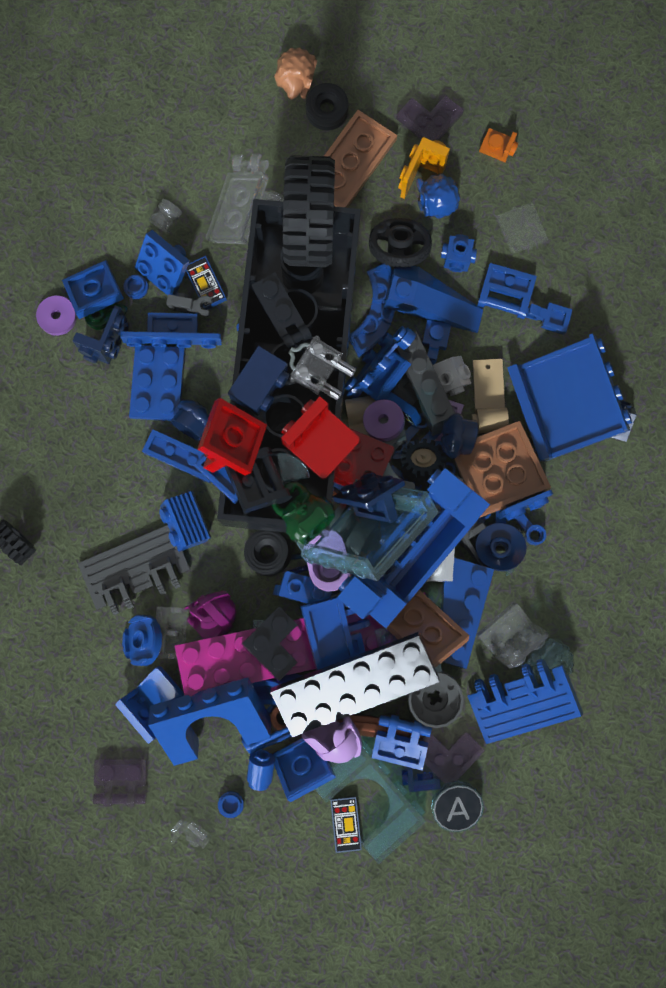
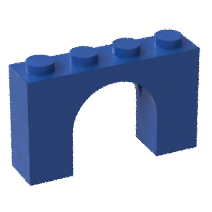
M248 677L199 691L193 696L184 695L150 706L148 726L174 766L198 759L199 739L190 724L200 718L213 716L229 720L237 727L246 745L271 738V718Z

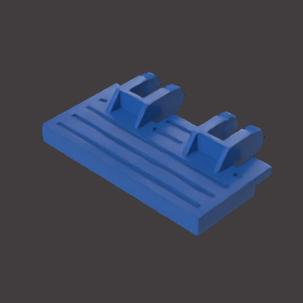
M337 597L300 606L316 670L365 652L361 633L350 635V632L370 626V620L361 619L348 624L346 616L356 613L349 607L344 608L346 605Z
M544 659L537 660V669L543 682L541 684L537 683L530 664L522 665L521 669L524 677L505 683L504 686L507 694L504 692L499 677L495 674L489 675V682L495 696L493 699H491L483 679L475 680L474 684L477 692L469 694L468 699L486 744L581 717L584 714L570 677L566 674L563 665L551 669L555 677L553 680Z

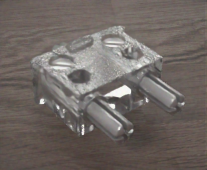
M319 336L313 337L310 344L302 343L297 348L291 347L288 352L291 356L289 365L293 370L290 381L292 383L296 381L317 395L322 391L338 400L342 392L326 383L335 368L350 377L356 371V368L341 360L342 353L322 342ZM303 347H307L295 367V355L293 352H298ZM330 355L332 360H327L325 356ZM312 378L317 379V380H318V383H317V384H313V383L311 382V379H312Z

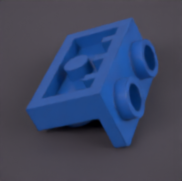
M285 571L281 585L275 584L273 594L311 604L330 599L332 591L319 589L313 584L310 577Z

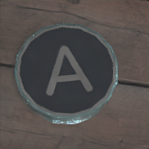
M453 781L444 784L441 790L434 794L431 803L434 820L441 828L449 832H462L472 828L482 817L484 808L482 797L478 790L464 781Z

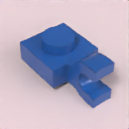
M550 302L547 304L546 309L531 304L525 318L536 321L541 320V328L564 335L567 332L572 309Z
M427 320L422 344L429 347L427 355L432 365H434L437 361L439 349L446 350L451 325Z

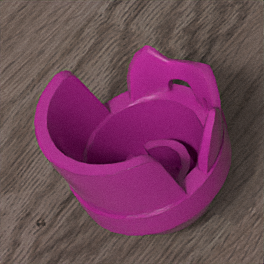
M226 591L201 595L196 601L184 608L185 610L189 609L191 613L187 619L188 623L203 639L225 635L233 628L236 606Z

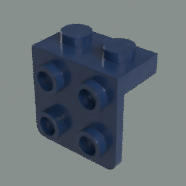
M115 306L100 341L76 332L73 343L78 348V352L83 354L85 360L95 364L98 360L110 364L111 359L117 358L120 350L118 343L121 338V332H128L129 329L128 320L121 307Z

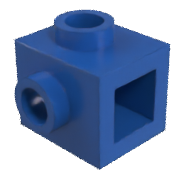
M461 234L450 236L448 244L443 243L441 258L445 259L444 268L453 272H467L470 263L474 264L476 260L477 249L473 248L474 239H469L468 236Z

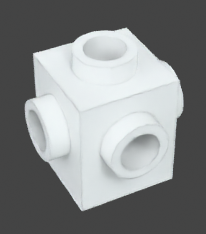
M462 356L451 357L433 365L445 393L449 392L450 396L464 392L463 387L471 384L470 370L464 364Z

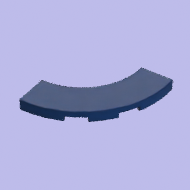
M383 263L367 271L373 295L371 309L363 323L349 335V341L358 358L379 343L380 339L389 329L394 317L395 310L384 308L393 270L391 266Z

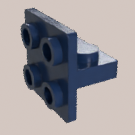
M367 473L362 475L356 483L342 487L341 492L334 495L333 499L337 503L352 505L356 516L392 523L398 519L391 494L405 486L404 479L393 478L390 475L381 476L375 473Z

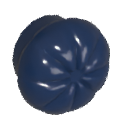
M182 400L177 405L179 411L171 419V423L188 437L201 440L210 412L197 401Z
M454 413L444 422L441 443L442 450L447 457L455 459L460 454L470 455L472 453L478 433L477 420L463 419L460 413Z

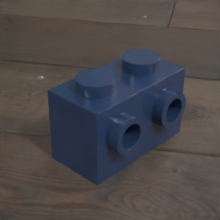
M258 346L228 391L230 399L259 416L262 410L266 412L274 401L272 395L276 388L279 387L281 389L289 378L287 363Z

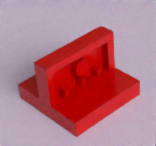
M222 398L214 401L197 450L205 453V457H207L203 468L214 473L224 466H228L245 476L250 474L267 424Z

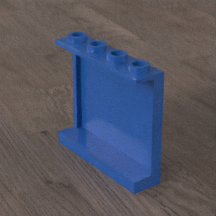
M593 333L589 334L590 338L525 364H514L507 367L540 461L545 462L630 431L629 424L632 423V419L628 409L623 410L620 400L624 398L619 385L614 386L611 377L615 376L610 361L606 362L604 359L605 345L602 338L597 339Z

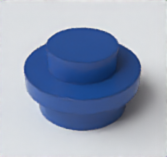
M132 275L125 280L124 291L128 297L140 299L147 294L148 283L144 277Z
M234 791L224 793L218 801L219 812L226 818H235L240 815L244 808V801L241 795Z

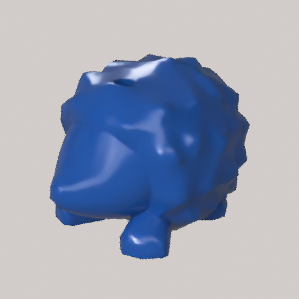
M441 173L431 175L426 181H423L421 178L416 179V185L420 192L418 205L420 211H424L425 217L435 216L441 219L444 216H450L459 207L460 194L452 177H446Z

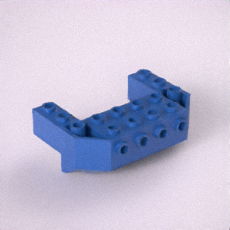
M445 468L443 471L437 469L427 481L430 484V487L427 489L429 493L423 492L414 503L417 508L413 513L407 512L397 523L400 527L396 533H389L380 543L383 549L379 553L375 552L369 556L363 564L366 567L363 573L359 575L356 573L351 577L348 576L338 588L341 593L337 598L361 619L371 615L383 627L387 628L490 506L486 500ZM433 505L440 506L441 512L438 515L432 513L431 508ZM419 524L424 527V532L421 535L415 532V527ZM401 544L407 546L408 551L406 554L399 552L398 548ZM384 564L390 565L391 572L389 574H385L382 571Z

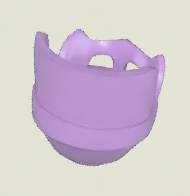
M350 716L343 718L341 723L334 721L302 733V738L324 761L345 763L361 754L362 739L358 728L352 722Z

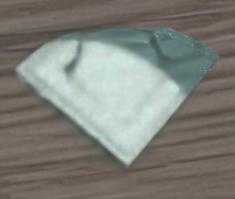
M285 453L277 454L282 482L310 478L307 467L299 459Z

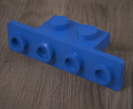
M148 313L147 332H121L122 342L127 343V346L130 347L152 344L153 347L162 348L166 347L167 344H174L180 348L201 345L203 348L212 349L216 348V345H222L221 334L197 333V314Z

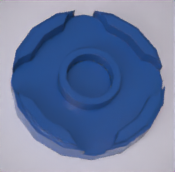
M136 615L130 619L128 623L131 624L128 629L125 628L123 633V651L126 658L131 660L132 665L148 666L156 660L162 647L161 627L158 621L151 615Z

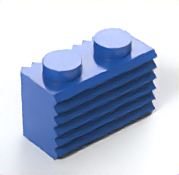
M193 491L166 499L160 505L159 514L163 523L168 524L170 542L174 547H177L179 552L205 543L211 538Z

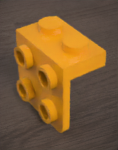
M422 137L420 144H415L412 148L409 165H405L399 178L401 181L398 187L401 190L400 197L405 199L420 166L437 174H443L450 148L446 147L441 141H432Z

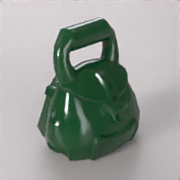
M288 481L284 485L285 488H288L291 494L297 489L300 495L291 500L286 508L279 506L280 504L277 503L273 504L272 507L284 519L286 533L291 540L301 545H306L333 521L335 511L333 510L332 502L326 499V497L311 494L299 482Z

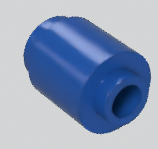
M258 750L249 756L247 781L250 788L256 791L268 789L273 780L275 757L266 750Z

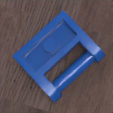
M490 263L477 306L482 308L488 306L516 314L517 318L524 319L537 276ZM489 290L521 299V305L489 297Z

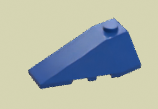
M420 267L393 268L384 308L431 321L450 324L455 328L478 333L483 313L481 307Z

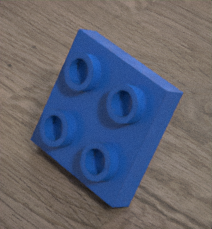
M151 230L145 235L135 269L167 296L168 294L175 296L190 260L185 257L186 252L182 246H171L161 236Z

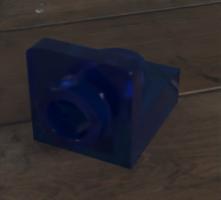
M406 767L405 770H401L403 786L407 785L409 792L441 789L440 779L438 776L433 777V772L418 773V778H413L412 768Z

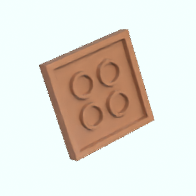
M520 421L477 437L474 449L470 455L460 454L457 458L453 459L463 482L490 504L479 518L551 489Z

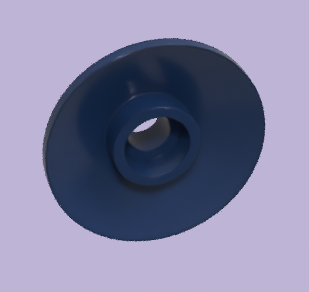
M495 523L487 526L479 533L475 545L479 560L486 567L495 571H509L516 568L523 561L527 550L526 541L522 533L517 528L505 523ZM501 547L505 552L500 554L495 549Z

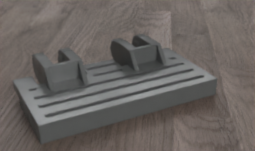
M168 525L78 563L96 610L107 606L103 597L105 595L113 615L119 614V606L112 593L117 589H120L125 606L128 609L133 608V600L127 585H130L133 594L154 586L150 575H152L161 595L165 594L166 587L159 574V571L167 569L170 581L175 589L181 587L173 565H177L180 574L189 571L190 567L184 552H179L177 547L171 544Z

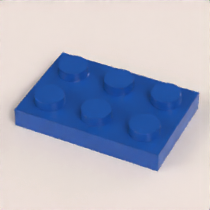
M146 345L135 347L130 419L171 421L179 411L177 405L181 402L185 348H158Z

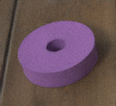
M50 296L39 304L36 319L39 326L46 333L58 336L66 334L74 327L77 315L72 303L67 298ZM55 312L61 313L58 319H53Z
M375 401L364 412L363 424L365 430L374 439L379 441L393 440L400 435L404 428L403 412L399 405L393 401ZM383 417L388 418V422L385 424L379 422Z

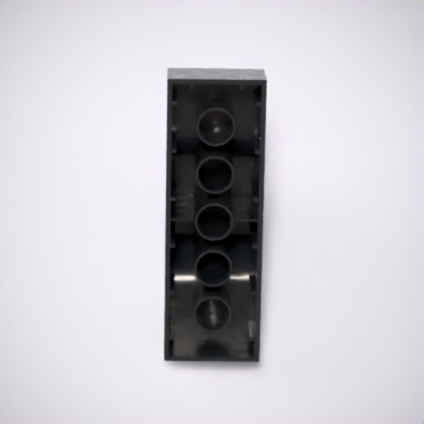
M253 199L232 385L258 346L287 363L289 378L281 389L279 387L276 388L272 395L274 401L266 412L262 410L259 416L233 400H230V404L267 424L260 448H271L274 454L272 459L284 485L288 481L299 482L311 494L324 496L332 502L336 469L326 479L320 478L283 445L281 437L284 434L281 432L291 420L296 422L303 415L301 410L311 399L315 402L319 396L328 403V410L341 420L346 374L308 353L310 350L308 347H303L300 351L293 352L295 355L294 366L296 368H299L300 365L306 367L309 371L324 379L326 383L341 391V396H339L338 400H335L326 393L316 390L295 377L294 374L296 372L289 365L291 356L288 354L251 285L276 272L313 339L307 342L301 341L295 347L297 348L302 343L313 345L316 342L347 363L361 209L334 206L332 264L327 267L289 266L283 260V201ZM294 326L286 331L291 335L298 330ZM326 354L324 356L325 360L328 362L333 360V356L331 354ZM313 377L310 379L312 385H316L319 383V380ZM256 462L268 492H274L263 464ZM296 489L291 494L292 498L279 506L286 508L291 500L300 495L299 491ZM220 491L217 519L223 526L286 532L284 519L274 511L272 505L244 514L239 500L234 504ZM330 524L318 536L329 537Z

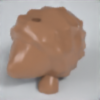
M290 48L282 53L281 57L277 60V71L274 76L276 84L284 89L291 100L295 99L299 94L301 98H306L318 61L314 55L301 48Z

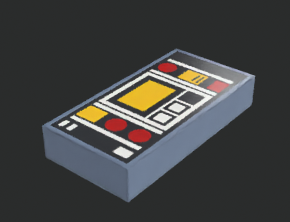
M356 796L330 799L336 853L362 850Z

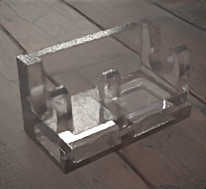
M157 606L156 620L162 632V647L157 658L177 659L175 645L186 643L188 609Z

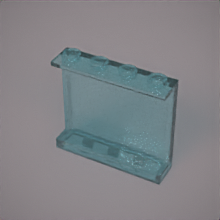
M400 488L391 494L398 519L392 523L356 516L354 507L351 505L330 527L329 537L322 536L315 544L301 545L298 542L296 544L302 551L301 556L309 564H318L327 569L339 570L344 574L350 573L362 579L368 578L378 581L439 512L427 492Z

